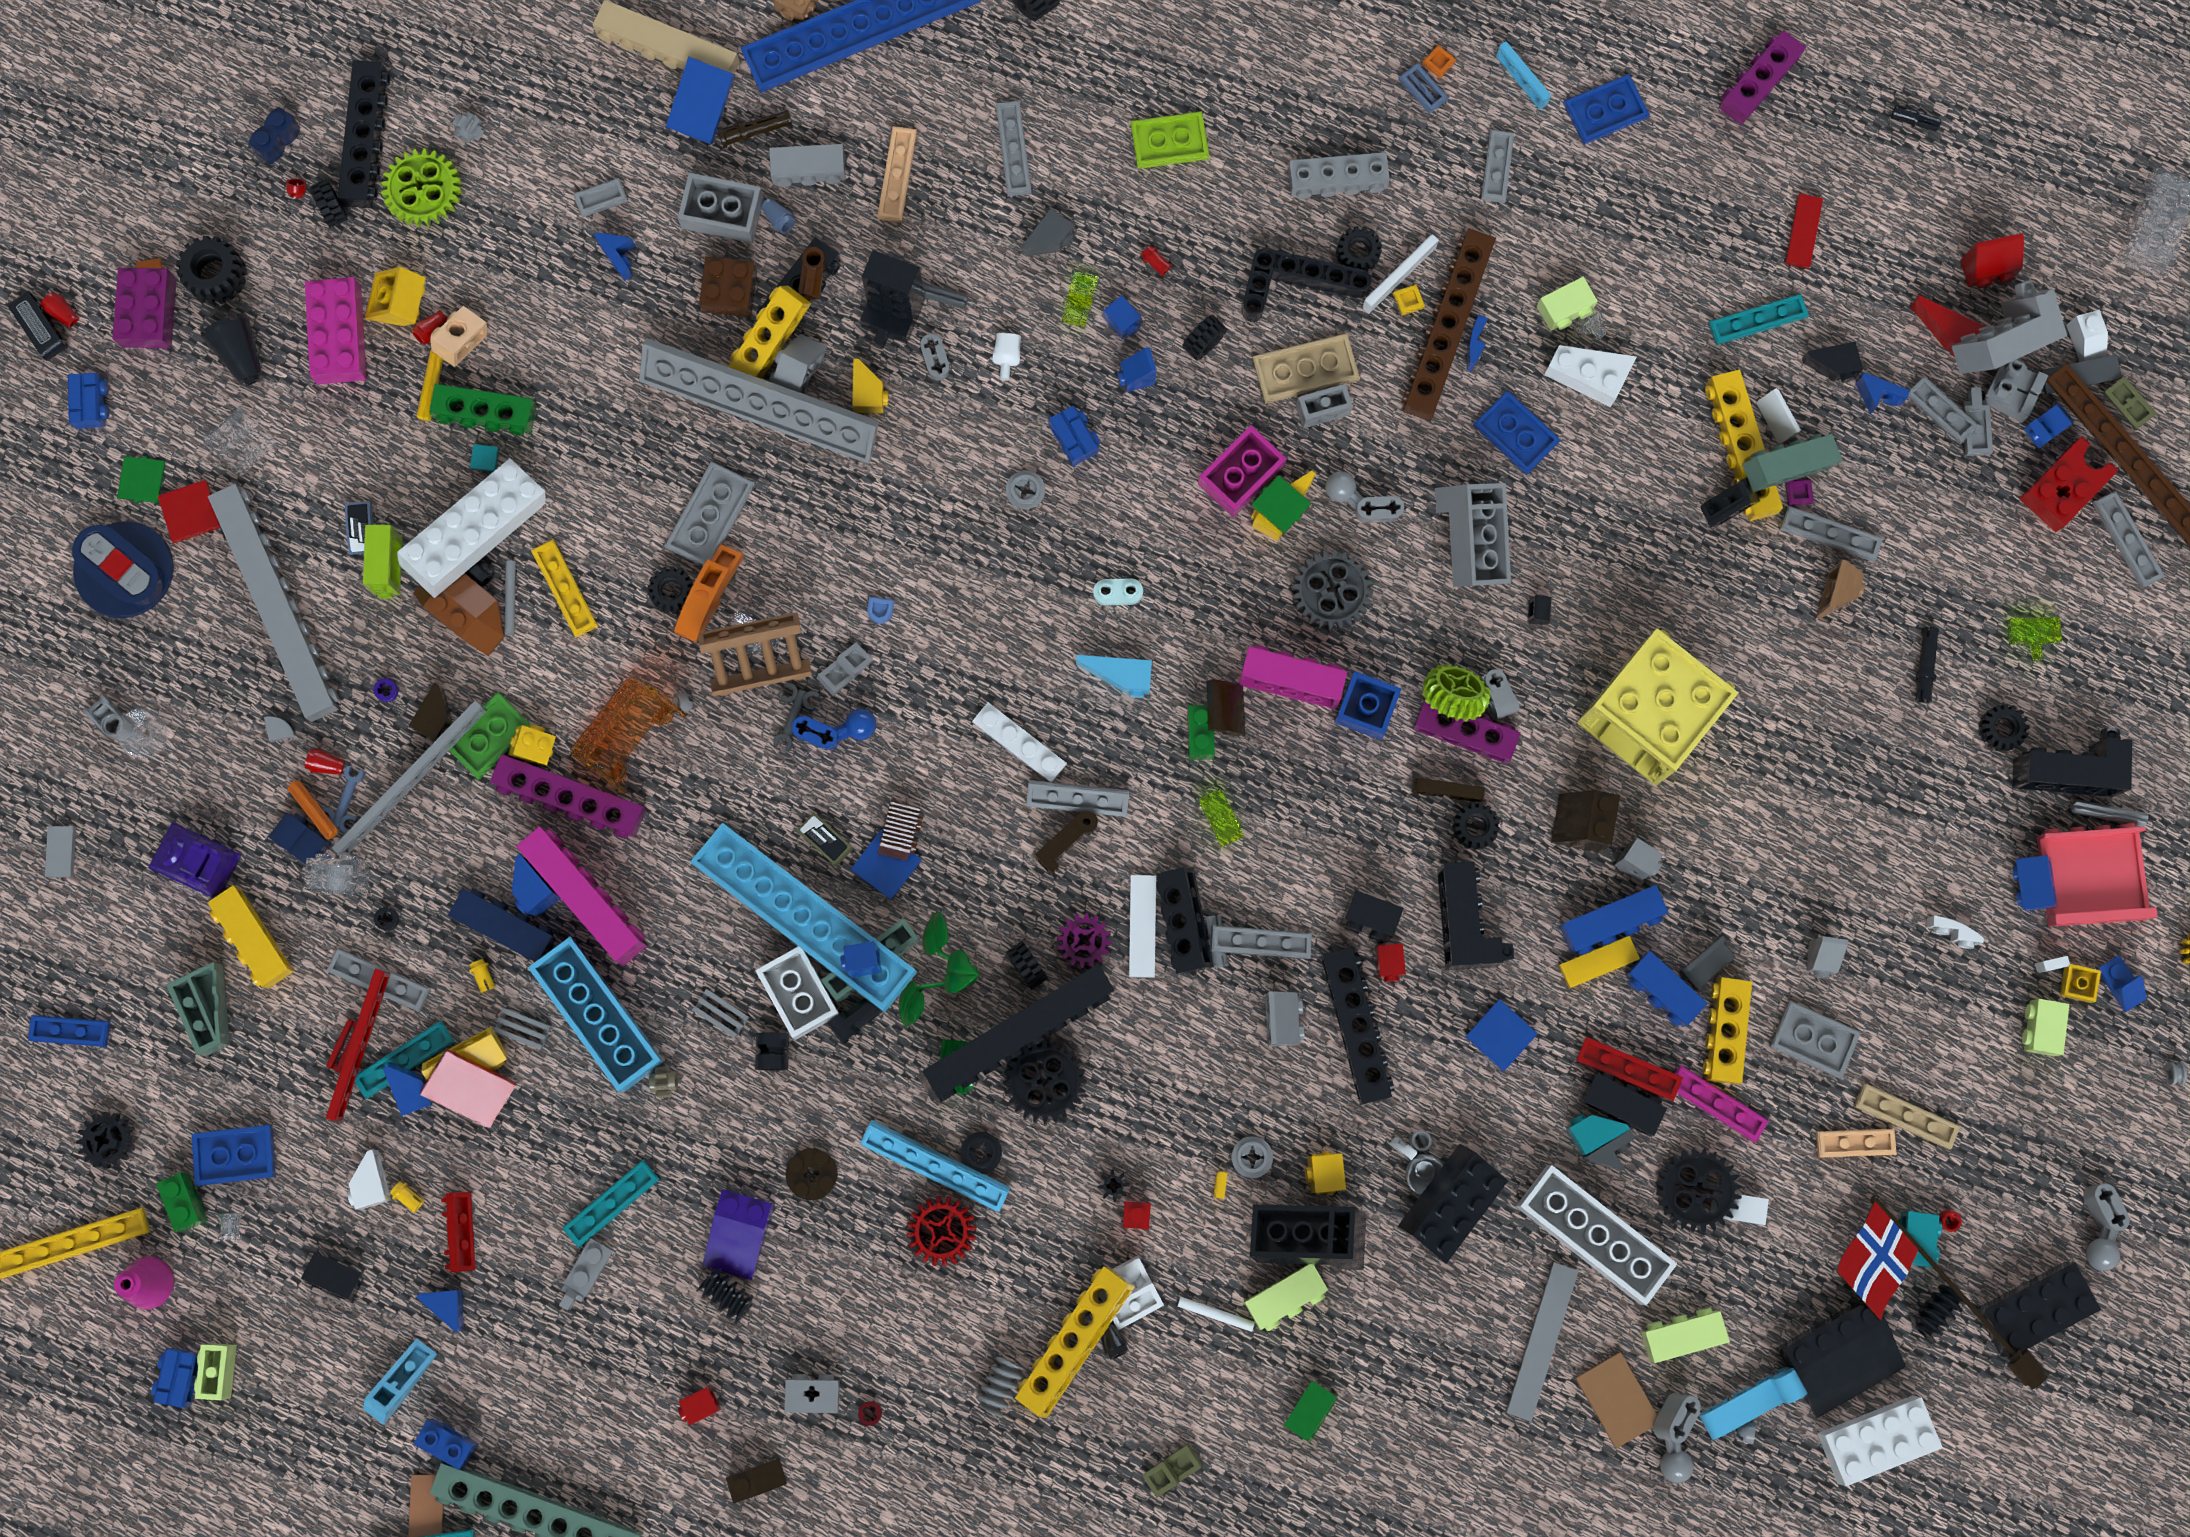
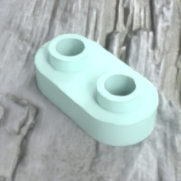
M1103 579L1095 584L1093 596L1101 605H1133L1141 600L1143 587L1135 579ZM1128 587H1133L1135 589V593L1128 594L1126 592V589ZM1109 588L1111 592L1108 595H1104L1101 593V590Z

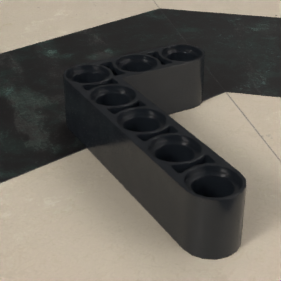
M1262 248L1255 253L1242 306V315L1249 322H1256L1262 318L1271 279L1353 298H1362L1369 291L1371 276L1362 269ZM1264 259L1270 264L1268 266H1261L1258 261ZM1290 265L1294 270L1287 272L1282 269V266ZM1313 270L1317 273V276L1310 277L1306 274V271ZM1336 275L1341 281L1333 282L1329 277ZM1361 281L1365 287L1358 288L1353 282ZM1260 282L1264 285V288L1256 289L1252 284ZM1249 305H1256L1259 310L1251 312L1247 307Z

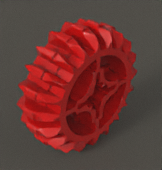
M936 1196L937 1204L935 1205L928 1198L926 1199L928 1208L925 1209L923 1205L919 1204L917 1207L922 1213L920 1215L915 1212L911 1213V1216L917 1219L916 1223H907L908 1227H915L914 1232L906 1233L907 1237L915 1236L916 1240L910 1242L909 1246H919V1249L914 1254L919 1256L924 1252L925 1256L922 1260L924 1263L929 1260V1257H933L932 1266H937L938 1259H942V1265L946 1267L948 1264L947 1258H951L952 1263L956 1264V1254H959L964 1259L966 1254L962 1249L965 1247L967 1250H972L973 1248L970 1244H967V1240H976V1236L969 1235V1230H976L977 1226H968V1222L972 1221L974 1216L970 1215L967 1218L964 1216L969 1210L967 1206L961 1211L957 1209L961 1204L960 1200H957L954 1206L950 1205V1196H947L945 1204H942L941 1196ZM934 1210H949L941 1222L936 1223L926 1218ZM955 1215L959 1217L963 1225L962 1238L951 1230V1223ZM949 1219L946 1224L948 1229L946 1230H949L948 1234L954 1238L941 1236L934 1243L937 1238L935 1234L938 1232H935V1228L930 1226V1224L941 1227ZM921 1224L932 1232V1240L928 1248L921 1239ZM943 1240H948L958 1245L951 1252L935 1253L937 1246Z

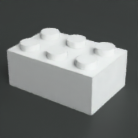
M799 946L755 970L793 1039L796 1040L839 1014L807 953Z

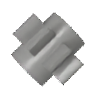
M466 112L465 116L458 114L452 122L455 126L454 134L466 143H470L474 139L479 141L484 133L481 130L482 121L469 112Z

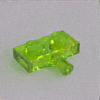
M2060 617L2010 618L2007 620L2009 645L2024 644L2031 646L2032 661L2043 660L2042 645L2062 642Z

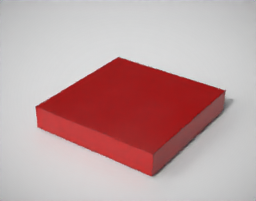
M206 480L158 496L173 543L221 528L208 498L211 495V490Z

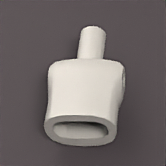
M1011 333L996 334L992 361L997 365H1001L1000 380L1008 381L1010 366H1017L1020 363V335Z

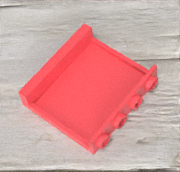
M2135 823L2119 825V829H2111L2110 825L2095 826L2094 830L2086 831L2085 827L2069 828L2070 832H2061L2060 828L2044 830L2045 834L2037 837L2039 856L2048 855L2051 857L2058 905L2057 908L2046 909L2048 927L2141 921L2158 917L2156 907L2150 908L2140 840V832L2146 831L2145 827H2136Z

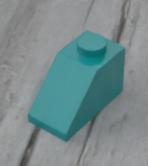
M1583 1113L1569 1121L1571 1126L1566 1128L1581 1156L1589 1154L1630 1130L1627 1124L1595 1115L1584 1117Z

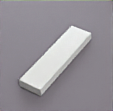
M1430 235L1365 299L1363 309L1369 314L1436 249L1439 240L1434 235Z
M1131 875L1129 977L1155 978L1156 876Z

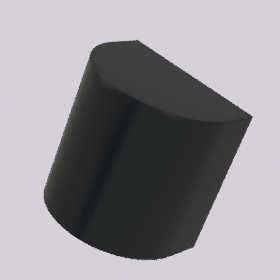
M1535 595L1528 601L1527 622L1529 624H1550L1552 598L1545 595Z

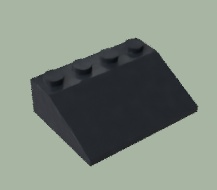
M1861 1299L1776 1347L1786 1366L1794 1368L1808 1392L1804 1397L1816 1418L1906 1367L1884 1315H1882V1319L1879 1321Z

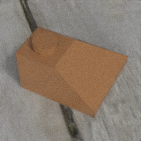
M1842 559L1829 570L1817 613L1818 618H1823L1862 596L1865 589V583L1862 582L1864 573L1847 560Z

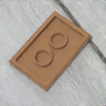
M1621 1352L1614 1354L1575 1377L1616 1449L1653 1427L1658 1415Z

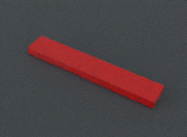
M376 968L374 970L325 1119L337 1122L343 1120L390 978L389 972Z

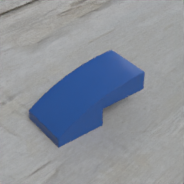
M1480 314L1474 324L1467 346V370L1471 372L1486 345L1479 341L1478 338L1488 318Z

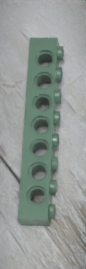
M446 1462L440 1464L429 1493L436 1496L435 1501L445 1505H450L451 1502L458 1504L461 1511L469 1514H475L476 1511L485 1514V1519L488 1521L500 1523L502 1520L510 1523L509 1528L515 1531L525 1532L526 1529L534 1532V1537H580L579 1532L582 1527L589 1528L592 1532V1537L643 1536V1532L466 1467L458 1470ZM458 1482L466 1484L468 1490L465 1496L457 1493L456 1485ZM483 1491L491 1493L492 1502L490 1505H486L481 1501V1493ZM507 1500H513L517 1504L515 1514L507 1512L505 1508ZM532 1509H537L541 1512L542 1520L540 1523H535L531 1520L530 1512ZM557 1518H562L566 1521L567 1529L565 1532H560L555 1528Z

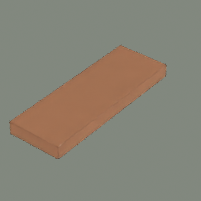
M437 1474L411 1475L408 1537L443 1533L444 1504L435 1501L436 1496L429 1494Z

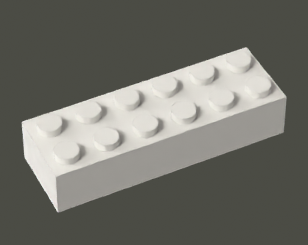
M509 458L397 552L399 565L434 598L437 597L535 514L546 503L545 490Z
M1548 1165L1543 1169L1515 1206L1640 1305L1647 1306L1677 1265L1674 1260L1552 1165Z

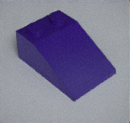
M722 1189L702 1266L716 1270L721 1268L723 1272L753 1280L775 1204Z

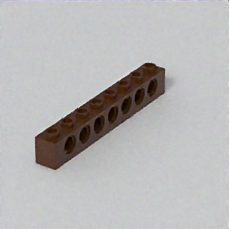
M1468 228L1466 236H1460L1456 247L1457 250H1460L1458 258H1452L1448 271L1452 272L1450 280L1445 279L1440 292L1445 294L1442 302L1437 301L1432 314L1437 316L1435 323H1429L1425 337L1429 338L1426 346L1421 345L1417 359L1421 360L1419 368H1413L1409 381L1413 382L1411 390H1405L1401 401L1402 404H1405L1404 413L1431 422L1496 237ZM1472 255L1475 257L1476 261L1470 262L1465 258V256ZM1465 277L1469 283L1462 284L1457 278ZM1457 299L1461 305L1454 306L1449 300ZM1445 320L1450 321L1453 327L1446 328L1441 322ZM1434 343H1442L1445 349H1436ZM1426 365H1434L1437 368V372H1429L1426 369ZM1426 387L1430 393L1423 395L1418 391V388Z

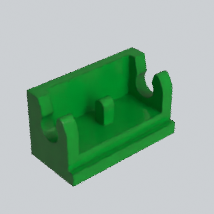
M1311 1381L1284 1426L1306 1441L1311 1442L1338 1397L1314 1381Z

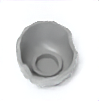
M1420 1154L1414 1157L1408 1163L1405 1173L1409 1188L1417 1195H1421L1442 1168L1441 1161L1433 1155Z

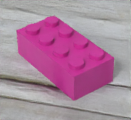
M355 277L305 281L310 377L317 385L367 380L361 285Z
M1254 645V648L1248 647L1239 685L1336 710L1341 700L1347 671L1342 670L1341 666L1330 663L1327 666L1317 664V660L1304 657L1303 660L1293 658V654L1279 651L1278 654L1269 652L1267 647L1261 645Z

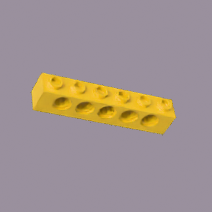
M1740 369L1712 376L1706 383L1707 386H1705L1707 399L1712 400L1714 406L1712 409L1713 419L1715 423H1719L1721 432H1719L1720 442L1722 446L1727 448V465L1730 469H1733L1735 474L1734 485L1742 479L1748 478L1743 464L1751 460L1750 455L1765 450ZM1723 396L1731 398L1733 404L1725 403ZM1730 419L1737 420L1740 427H1734L1730 423ZM1737 442L1744 443L1747 450H1741L1737 446ZM1777 486L1759 490L1761 492V497H1758L1760 502L1742 512L1748 516L1749 521L1777 515L1783 509Z
M1103 1266L1102 1269H1098L1094 1273L1089 1289L1080 1294L1076 1301L1078 1305L1072 1313H1068L1061 1324L1063 1327L1058 1335L1055 1334L1049 1340L1046 1353L1034 1362L1032 1366L1033 1372L1017 1388L1019 1393L1015 1399L1038 1417L1047 1418L1135 1288L1133 1284L1111 1268ZM1102 1290H1106L1107 1300L1101 1304L1098 1300L1099 1293ZM1087 1312H1091L1093 1316L1092 1322L1086 1326L1084 1316ZM1072 1334H1076L1078 1342L1072 1348L1069 1345V1338ZM1060 1355L1063 1359V1364L1057 1370L1054 1366V1361ZM1045 1377L1048 1381V1387L1042 1392L1039 1383Z

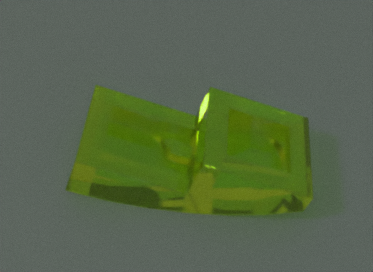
M1074 272L1062 322L1086 327L1098 282L1097 276Z
M1221 789L1198 799L1221 848L1244 837Z

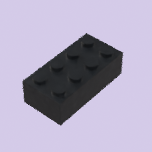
M1459 1144L1399 1223L1398 1227L1429 1254L1447 1264L1507 1184L1508 1180L1475 1151Z
M2063 1262L1981 1305L1977 1310L2014 1351L2019 1348L2021 1351H2024L2100 1311L2101 1308L2076 1263ZM1984 1325L2000 1356L2009 1357L2010 1353Z

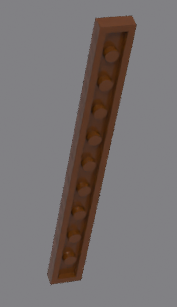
M2067 363L2047 378V384L2190 547V504Z

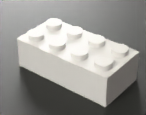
M1910 1396L1817 1433L1837 1484L1843 1486L1859 1482L1943 1448L1922 1397Z

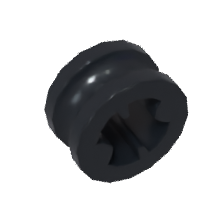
M383 907L375 913L374 923L379 929L391 931L397 927L399 915L395 910ZM387 912H390L389 916L393 917L392 922H387L386 926H383L384 922L380 921L381 916H386Z

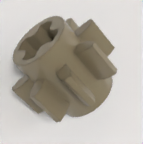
M668 1066L655 1067L656 1073L649 1074L650 1092H657V1097L659 1098L672 1097L671 1091L678 1090L677 1072H670V1067Z

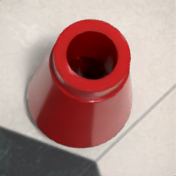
M51 292L40 304L44 313L68 328L73 327L79 320V317L61 294L57 295L55 292Z
M439 310L414 324L411 332L422 345L431 344L430 337L432 332L437 327L441 328L448 318Z
M318 748L316 750L310 749L306 758L305 769H309L310 773L342 775L345 760H341Z

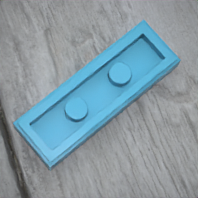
M1507 41L1502 43L1498 48L1496 58L1539 109L1544 108L1548 105L1551 94Z

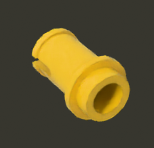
M484 959L469 965L471 968L469 973H473L480 993L487 991L484 981H486L489 990L496 987L487 968L489 964L488 962L485 963Z
M399 1181L390 1192L393 1196L392 1199L399 1200L412 1213H415L425 1200L409 1189L407 1183L403 1184Z

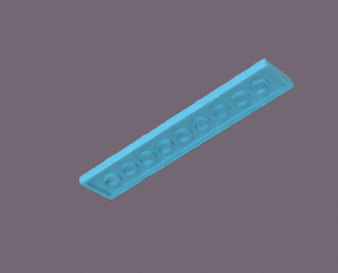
M724 823L718 827L690 861L693 866L884 1013L917 973L904 960ZM874 941L879 948L882 973L851 978L846 970L843 971L841 967L840 956L844 955L843 946Z

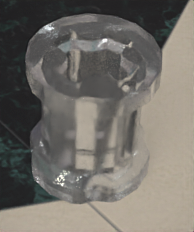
M243 1213L218 1214V1218L221 1219V1227L217 1240H242L239 1230L240 1218L243 1217Z

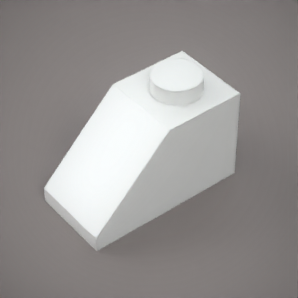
M2100 310L2078 315L2066 325L2079 362L2107 356L2108 331Z
M378 1150L366 1152L349 1182L348 1200L355 1209L362 1210L391 1201Z

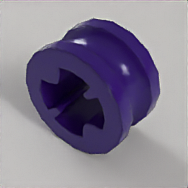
M387 678L378 680L373 688L375 696L386 703L395 700L399 692L398 686ZM385 684L388 687H392V691H389L391 694L388 696L380 693V689L383 690L382 686Z

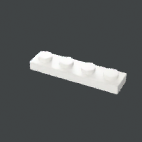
M989 702L972 721L973 724L1048 782H1053L1067 765L1065 761Z

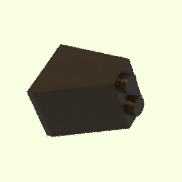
M1598 790L1559 794L1551 843L1597 853L1607 849L1612 845L1620 795Z

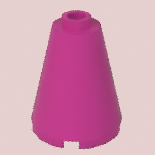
M142 1257L133 1261L114 1281L116 1293L133 1307L143 1310L154 1309L164 1304L174 1287V1275L170 1266L155 1257Z

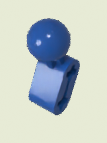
M856 709L849 713L844 724L834 728L809 717L800 716L793 721L792 732L803 741L825 750H833L839 745L840 741L849 737L860 741L867 740L876 731L877 723L876 718L870 711ZM807 723L811 730L822 735H828L831 732L830 736L833 737V741H827L825 745V740L814 733L804 731L803 735H801L802 731L799 729V726Z

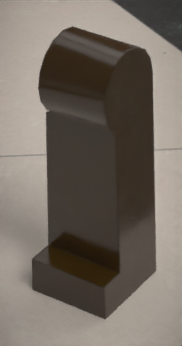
M1090 811L1079 813L1035 854L1034 858L1051 876L1059 870V865L1056 861L1084 835L1087 836L1094 833L1098 824L1096 815Z

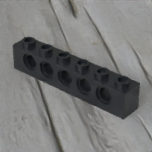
M353 60L337 196L343 207L373 208V201H376L378 198V189L375 186V181L380 176V164L377 162L378 154L381 155L383 152V142L380 140L381 132L385 131L383 109H387L388 97L385 94L386 86L390 85V72L386 70L382 62ZM375 86L372 91L366 92L369 87ZM372 109L369 114L363 115L366 110ZM370 132L367 137L361 138L363 133ZM367 155L364 160L358 161L360 156ZM359 178H365L362 183L356 184Z
M1353 947L1322 954L1321 960L1359 1104L1364 1105L1391 1098V1092L1395 1091L1391 1076L1387 1077L1385 1067L1388 1066L1386 1054L1384 1051L1380 1052L1378 1042L1381 1041V1035L1378 1026H1373L1371 1018L1375 1016L1371 1001L1367 1002L1365 992L1368 991L1365 977H1360L1358 967H1361L1359 953L1354 952ZM1346 969L1351 972L1352 979L1350 982L1346 983L1340 980V970ZM1354 994L1357 996V1007H1349L1346 1004V995ZM1354 1019H1361L1364 1022L1365 1029L1363 1032H1356L1352 1028ZM1365 1043L1371 1047L1372 1053L1370 1057L1366 1058L1360 1055L1359 1046ZM1369 1068L1375 1069L1378 1073V1080L1375 1083L1369 1082L1365 1077L1366 1070Z

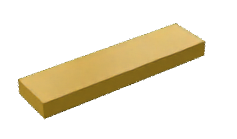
M554 539L532 549L531 552L574 636L577 638L597 628L598 625Z

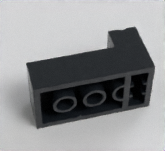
M872 250L862 274L867 304L860 318L861 328L876 333L874 345L880 348H884L888 338L907 345L925 302L920 267Z
M2104 728L2101 730L2100 740L2089 746V752H2082L2081 755L2072 754L2071 750H2056V753L2047 752L2046 748H2031V751L2022 752V755L2013 759L2012 788L2115 797L2131 790L2133 740H2121L2120 729Z
M1475 862L1444 863L1437 869L1445 970L1495 968L1503 964L1504 961L1514 959L1512 943H1502V937L1481 938L1485 928L1484 920L1479 919V909H1482L1481 893H1477L1476 883H1480L1479 868H1475Z
M1253 1204L1250 1257L1257 1263L1334 1265L1337 1269L1364 1270L1366 1218L1356 1207Z

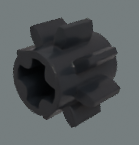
M1111 1169L1110 1177L1107 1178L1105 1175H1101L1105 1182L1104 1185H1099L1097 1188L1105 1190L1106 1193L1103 1195V1199L1111 1195L1113 1196V1201L1116 1202V1195L1127 1196L1122 1190L1123 1187L1129 1186L1130 1183H1123L1121 1180L1124 1177V1173L1118 1177L1115 1176L1114 1170ZM1111 1178H1115L1117 1183H1121V1188H1117V1193H1112L1111 1189L1106 1188V1184L1111 1182Z

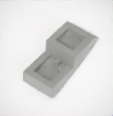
M856 642L840 654L835 662L819 673L817 680L834 696L867 668L873 660Z

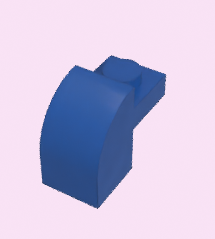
M2058 403L2024 428V431L2036 446L2041 448L2075 423V421L2063 406Z

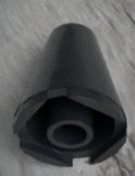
M246 313L236 314L238 319L230 320L229 317L223 318L207 326L204 329L206 333L201 332L200 334L240 384L245 383L246 386H249L260 380L259 376L262 375V370L250 320Z

